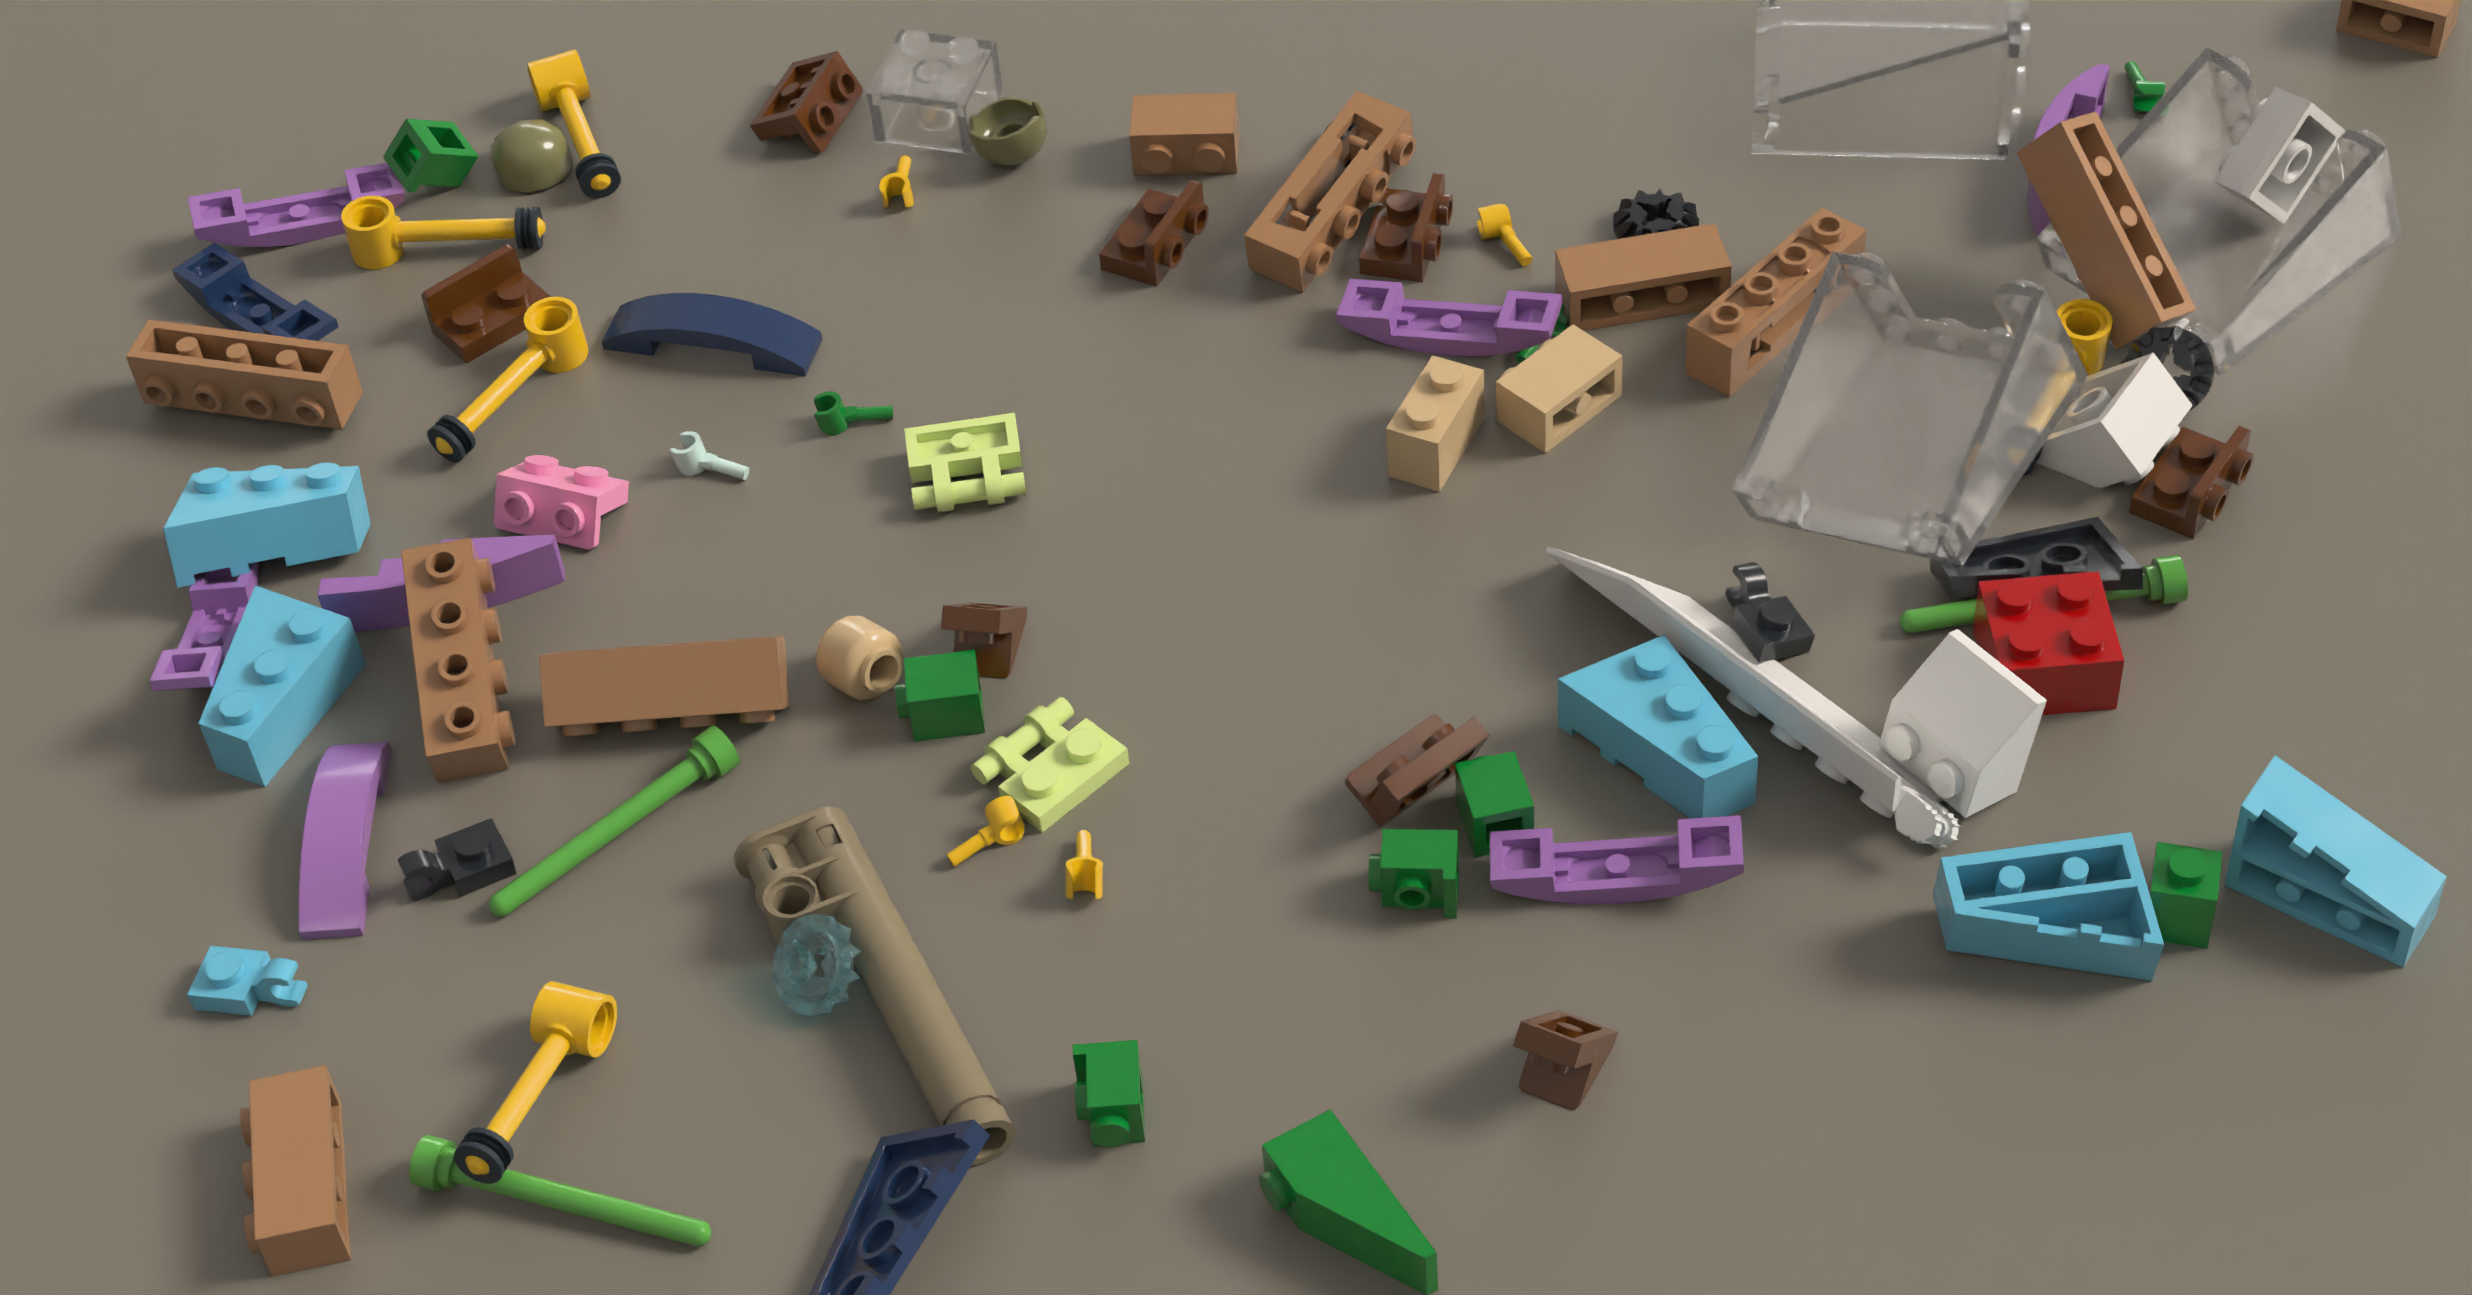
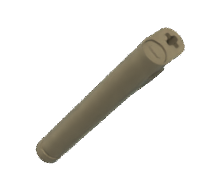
M825 806L760 830L743 840L734 853L733 863L741 876L753 880L756 886L755 900L769 925L773 945L777 950L788 956L799 957L844 941L939 1125L974 1119L990 1135L972 1165L989 1162L1005 1152L1015 1139L1016 1130L845 812L837 807ZM764 850H768L770 853L769 861L766 860L763 854Z

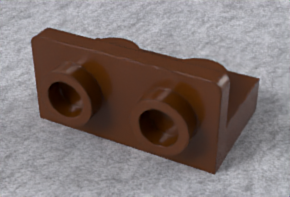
M838 51L792 62L750 124V127L760 141L781 136L787 139L800 134L814 154L824 152L863 93V88Z
M1433 172L1427 193L1386 188L1384 195L1378 202L1359 257L1360 274L1423 282L1429 261L1437 262L1440 255L1442 243L1440 227L1441 225L1449 226L1452 217L1453 195L1445 193L1444 173Z
M1191 180L1179 197L1148 189L1099 253L1101 270L1158 286L1168 271L1178 266L1185 248L1195 235H1200L1207 224L1209 209L1204 204L1202 183Z
M509 244L502 246L421 294L432 333L466 364L526 330L524 315L527 309L535 302L551 297L522 272L517 251Z
M2239 425L2227 443H2223L2182 427L2178 435L2173 439L2153 469L2132 495L2129 513L2194 539L2207 519L2213 522L2218 519L2226 504L2228 489L2231 485L2236 484L2240 486L2246 479L2254 458V454L2247 451L2251 430Z
M1433 714L1350 772L1345 779V785L1381 828L1455 775V763L1473 760L1489 737V734L1475 717L1455 730L1450 723L1445 724L1438 715Z

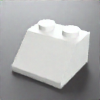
M2275 87L2269 98L2263 99L2254 109L2250 117V127L2238 145L2231 147L2223 156L2219 165V174L2214 182L2240 200L2278 222L2285 224L2346 131L2311 101Z
M2154 353L2072 381L2064 390L2037 437L2042 445V454L2037 463L2099 489L2122 481L2125 484L2135 483L2153 469L2154 462L2152 460L2159 450L2180 432L2178 424L2190 410L2192 404Z
M1956 629L1943 639L1892 699L1879 746L1963 817L1967 818L2017 792L2047 700L1960 630Z

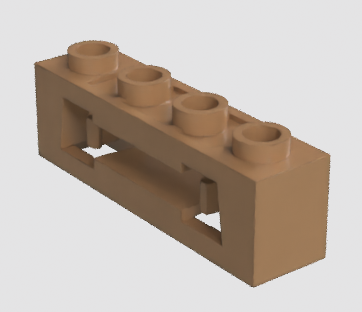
M1356 91L1244 234L1249 269L1302 293L1316 276L1323 275L1330 265L1333 253L1344 239H1350L1359 226L1361 216L1372 202L1376 203L1382 198L1388 181L1400 166H1406L1411 160L1416 147V139L1413 137L1411 112ZM1354 122L1355 126L1351 129V131L1348 133V135L1344 138L1343 141L1340 140L1343 134H1345V132ZM1351 158L1350 164H1349L1348 167L1345 169L1344 166L1346 165V163H1347V162L1349 161V159ZM1291 203L1292 207L1285 214L1280 223L1276 224L1275 222L1282 215L1287 206ZM1317 213V216H1316L1315 219L1312 221V223L1309 225L1310 220H1311V219L1314 217V215Z
M1823 207L1820 208L1687 324L1685 373L1718 392L1731 397L1863 279L1867 230ZM1831 274L1839 278L1829 288H1827L1830 285ZM1819 285L1822 289L1827 288L1822 295L1813 292ZM1761 345L1762 348L1749 358L1750 349L1757 350Z

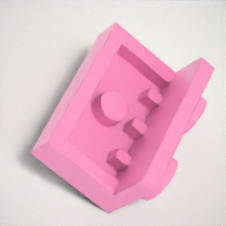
M528 456L524 462L496 474L494 526L497 529L527 536L554 534L558 543L588 550L599 545L601 515L628 503L629 481L608 477V471L599 467L583 466L572 469L559 466V461L550 456Z

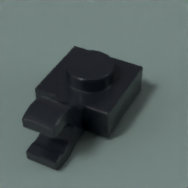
M1756 562L1735 565L1733 573L1739 579L1741 586L1727 588L1725 592L1728 602L1734 608L1730 624L1758 663L1808 653L1815 634L1787 596L1770 598L1765 573Z
M492 818L434 840L438 853L415 850L397 859L406 878L403 880L412 901L428 898L438 890L452 884L460 897L516 875L513 858Z

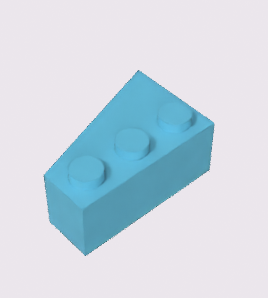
M326 462L309 468L283 469L278 465H266L250 471H227L224 468L213 467L198 473H192L163 530L177 588L195 584L194 574L230 567L231 575L235 577L250 573L248 564L285 557L286 566L357 553L362 546L371 523L359 466L339 467L335 463Z
M255 585L198 723L217 770L263 787L267 786L366 666L350 618Z
M1665 635L1558 678V727L1571 736L1578 732L1600 748V756L1614 766L1621 762L1644 778L1643 786L1687 817L1729 816L1756 803L1758 755Z
M2275 755L2241 804L2224 886L2404 968L2436 916L2447 876Z
M2131 832L1940 858L1932 895L1946 950L2147 981L2153 980L2164 942Z

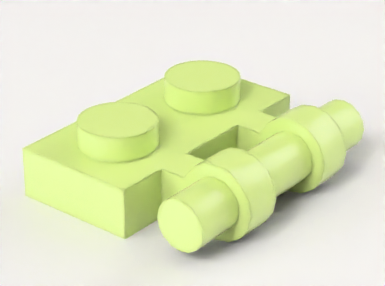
M1015 413L904 429L911 483L933 480V485L911 488L914 510L937 507L939 513L955 510V504L987 500L988 505L1005 503L1004 497L1027 494L1023 472L1001 475V470L1023 467ZM984 474V478L951 482L952 477Z
M1059 697L1047 707L1039 705L1024 717L1023 726L1007 738L999 736L984 748L985 755L973 763L970 768L974 777L982 784H987L999 773L1007 780L998 786L1000 797H1012L1021 818L1041 833L1129 765L1128 749L1087 718L1070 731L1061 726L1074 716L1071 704L1063 697ZM1038 743L1047 748L1030 762L1022 757Z

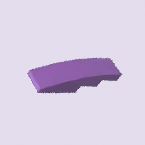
M554 534L471 538L479 559L488 557L493 571L495 592L486 593L487 608L519 599L565 581L566 573ZM446 539V540H441V543H443V542H449V541H454V540H460V539ZM402 558L381 559L378 576L321 578L317 596L322 609L350 618L355 632L392 629L410 625Z

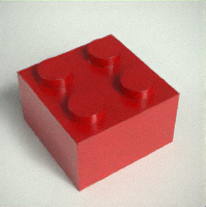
M2099 571L1978 582L1973 624L1976 644L2047 700L2042 715L2117 709L2125 660Z

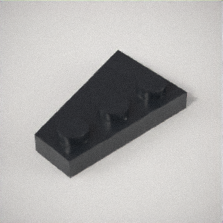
M2099 517L1929 551L1930 572L1950 598L1977 597L1979 581L2099 571L2104 591L2143 590V568Z

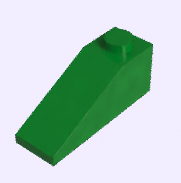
M1331 1109L1262 1144L1265 1173L1259 1175V1183L1266 1199L1274 1210L1280 1211L1285 1209L1299 1230L1424 1295H1429L1438 1290L1437 1252Z

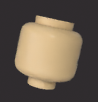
M859 615L846 616L835 621L824 632L818 643L816 653L817 670L823 679L845 694L861 701L874 700L890 690L901 676L904 661L903 648L895 634Z

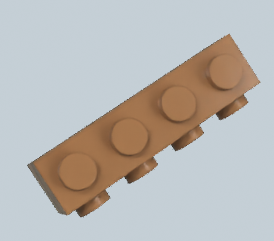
M2096 111L2059 122L2016 152L2090 300L2100 303L2110 312L2113 320L2110 339L2115 349L2131 345L2133 340L2139 339L2148 333L2151 328L2169 327L2197 310Z
M148 319L126 355L143 402L158 406L343 430L363 394L349 347L345 344Z
M471 537L401 550L425 754L435 778L439 783L507 770L509 767L506 747L514 746L516 741L509 710L501 712L499 695L509 693L503 660H494L492 644L502 642V635L496 608H487L486 593L495 592V582L490 560L488 557L479 559Z
M784 635L560 651L539 655L544 727L562 725L563 736L599 733L598 723L621 721L622 732L658 729V718L680 717V726L682 728L716 725V714L739 713L740 723L768 722L775 720L774 710H782L790 706Z

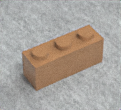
M1715 223L1555 249L1556 294H1562V303L1565 306L1563 314L1567 318V326L1570 327L1573 324L1586 331L1703 311L1731 287L1732 266Z
M322 1065L249 1080L250 1107L240 1110V1123L244 1141L248 1147H251L252 1159L242 1162L244 1187L250 1200L253 1199L254 1213L245 1214L244 1230L250 1252L252 1254L261 1252L272 1277L351 1260L342 1102L327 1066Z

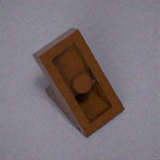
M974 602L943 605L941 629L955 630L954 652L975 650L979 676L1006 678L1012 671L1026 622L1027 607Z
M1561 1010L1521 1021L1513 1046L1529 1053L1519 1081V1088L1523 1092L1570 1110L1577 1109L1582 1104L1611 1052L1618 1032Z

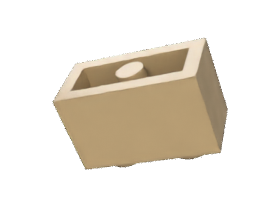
M1572 324L1554 339L1545 341L1535 353L1519 365L1506 370L1500 379L1496 381V422L1546 454L1622 396V355Z
M1431 356L1386 427L1388 477L1437 492L1441 491L1485 419L1484 370L1437 356Z

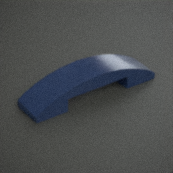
M215 243L172 269L175 279L208 313L229 330L319 341L339 327L336 318L304 299L297 305H293L250 278L244 261Z
M667 293L642 297L620 305L601 342L604 350L654 356L660 342L749 353L752 356L755 370L806 376L823 339L821 331L788 314L753 302L712 294Z

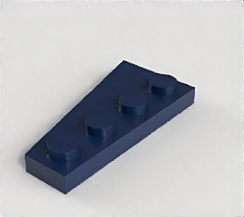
M973 1119L881 1137L809 1295H890L990 1135Z

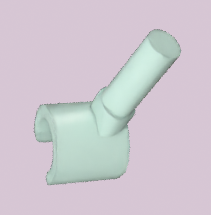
M686 431L679 435L684 450L670 448V453L676 467L685 476L697 475L705 469L714 470L742 480H746L749 475V467L707 453L700 435L696 432Z

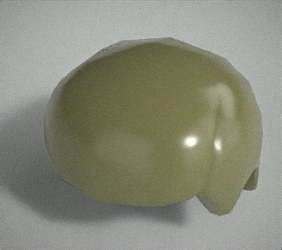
M1003 97L987 104L977 115H971L969 118L970 131L968 135L975 150L981 157L993 165L1015 166L1029 161L1040 151L1047 133L1046 118L1038 101L1031 102L1024 98Z
M541 119L517 121L506 127L495 137L494 143L491 145V159L494 169L498 173L505 189L509 191L529 193L548 189L563 181L573 168L570 149L562 131Z

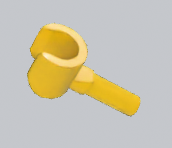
M901 156L896 173L884 176L879 183V190L885 208L889 207V200L896 195L903 196L906 208H910L914 204L911 185L908 179L911 166V158L908 156Z
M1495 204L1477 208L1480 220L1477 221L1480 238L1484 240L1500 236L1503 244L1509 248L1521 266L1529 265L1533 258L1512 229L1508 207L1505 204Z
M998 797L986 806L985 817L989 825L980 829L979 833L946 854L953 867H956L995 841L1001 845H1011L1022 839L1025 825L1012 797Z
M1081 830L1076 834V856L1065 863V896L1068 899H1073V893L1077 891L1094 892L1095 899H1100L1103 895V863L1091 855V834L1087 830Z

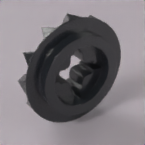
M1661 188L1656 194L1648 195L1638 190L1634 199H1621L1619 211L1613 215V229L1618 239L1699 226L1696 204L1684 202L1682 193H1675L1670 196L1664 195ZM1659 216L1666 217V220L1661 219V218H1658V217H1659ZM1647 217L1650 218V219H1654V221H1653V222H1650V221H1649V222L1647 223Z
M2181 327L2151 328L2148 333L2132 341L2131 347L2125 359L2121 361V364L2154 353L2163 364L2166 356L2170 354V349L2173 348L2174 364L2185 372L2190 373V376L2180 375V377L2174 376L2172 378L2191 402L2192 407L2190 410L2194 409L2207 396L2214 379V361L2209 348L2198 335Z

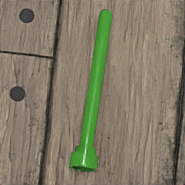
M2179 555L2153 558L2151 565L2142 566L2143 590L2105 591L2108 602L2145 596L2147 601L2157 600L2160 605L2184 602L2188 597V581L2185 566ZM1976 599L1910 609L1902 613L1899 623L1901 628L1907 633L1973 624Z
M712 725L692 739V747L686 751V759L495 893L489 900L490 911L499 917L510 914L702 777L704 780H708L712 776L717 778L723 777L740 764L739 755L731 741L716 726Z
M425 1135L420 1139L410 1161L409 1179L411 1184L436 1192L442 1191L445 1187L453 1189L458 1184L698 1247L708 1243L712 1235L711 1227L703 1220L506 1169L501 1179L496 1183L485 1184L475 1181L465 1175L454 1161V1152L457 1149L455 1142L432 1135Z

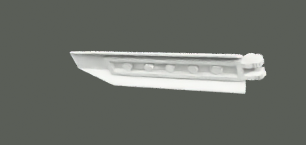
M1547 547L1545 552L1657 636L1665 635L1677 651L1731 690L1726 697L1730 703L1751 716L1757 717L1759 713L1763 714L1774 723L1770 732L1775 737L1797 750H1801L1805 746L1818 756L1815 766L1840 783L1846 784L1848 780L1852 781L1864 790L1860 799L1868 807L1888 818H1892L1895 815L1896 829L1903 835L1911 837L1910 840L1920 844H1930L1938 848H1947V845L1951 844L1954 840H1958L1957 835L1961 826L1958 825V819L1954 818V814L1948 813V810L1939 804L1943 799L1879 746L1881 738L1775 659L1758 663L1733 628L1691 597L1593 560Z

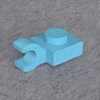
M210 946L187 996L194 1010L252 1016L258 1001L271 1002L286 1007L299 1006L308 985L306 981L292 980L298 968L296 961L285 958L271 960L267 951Z

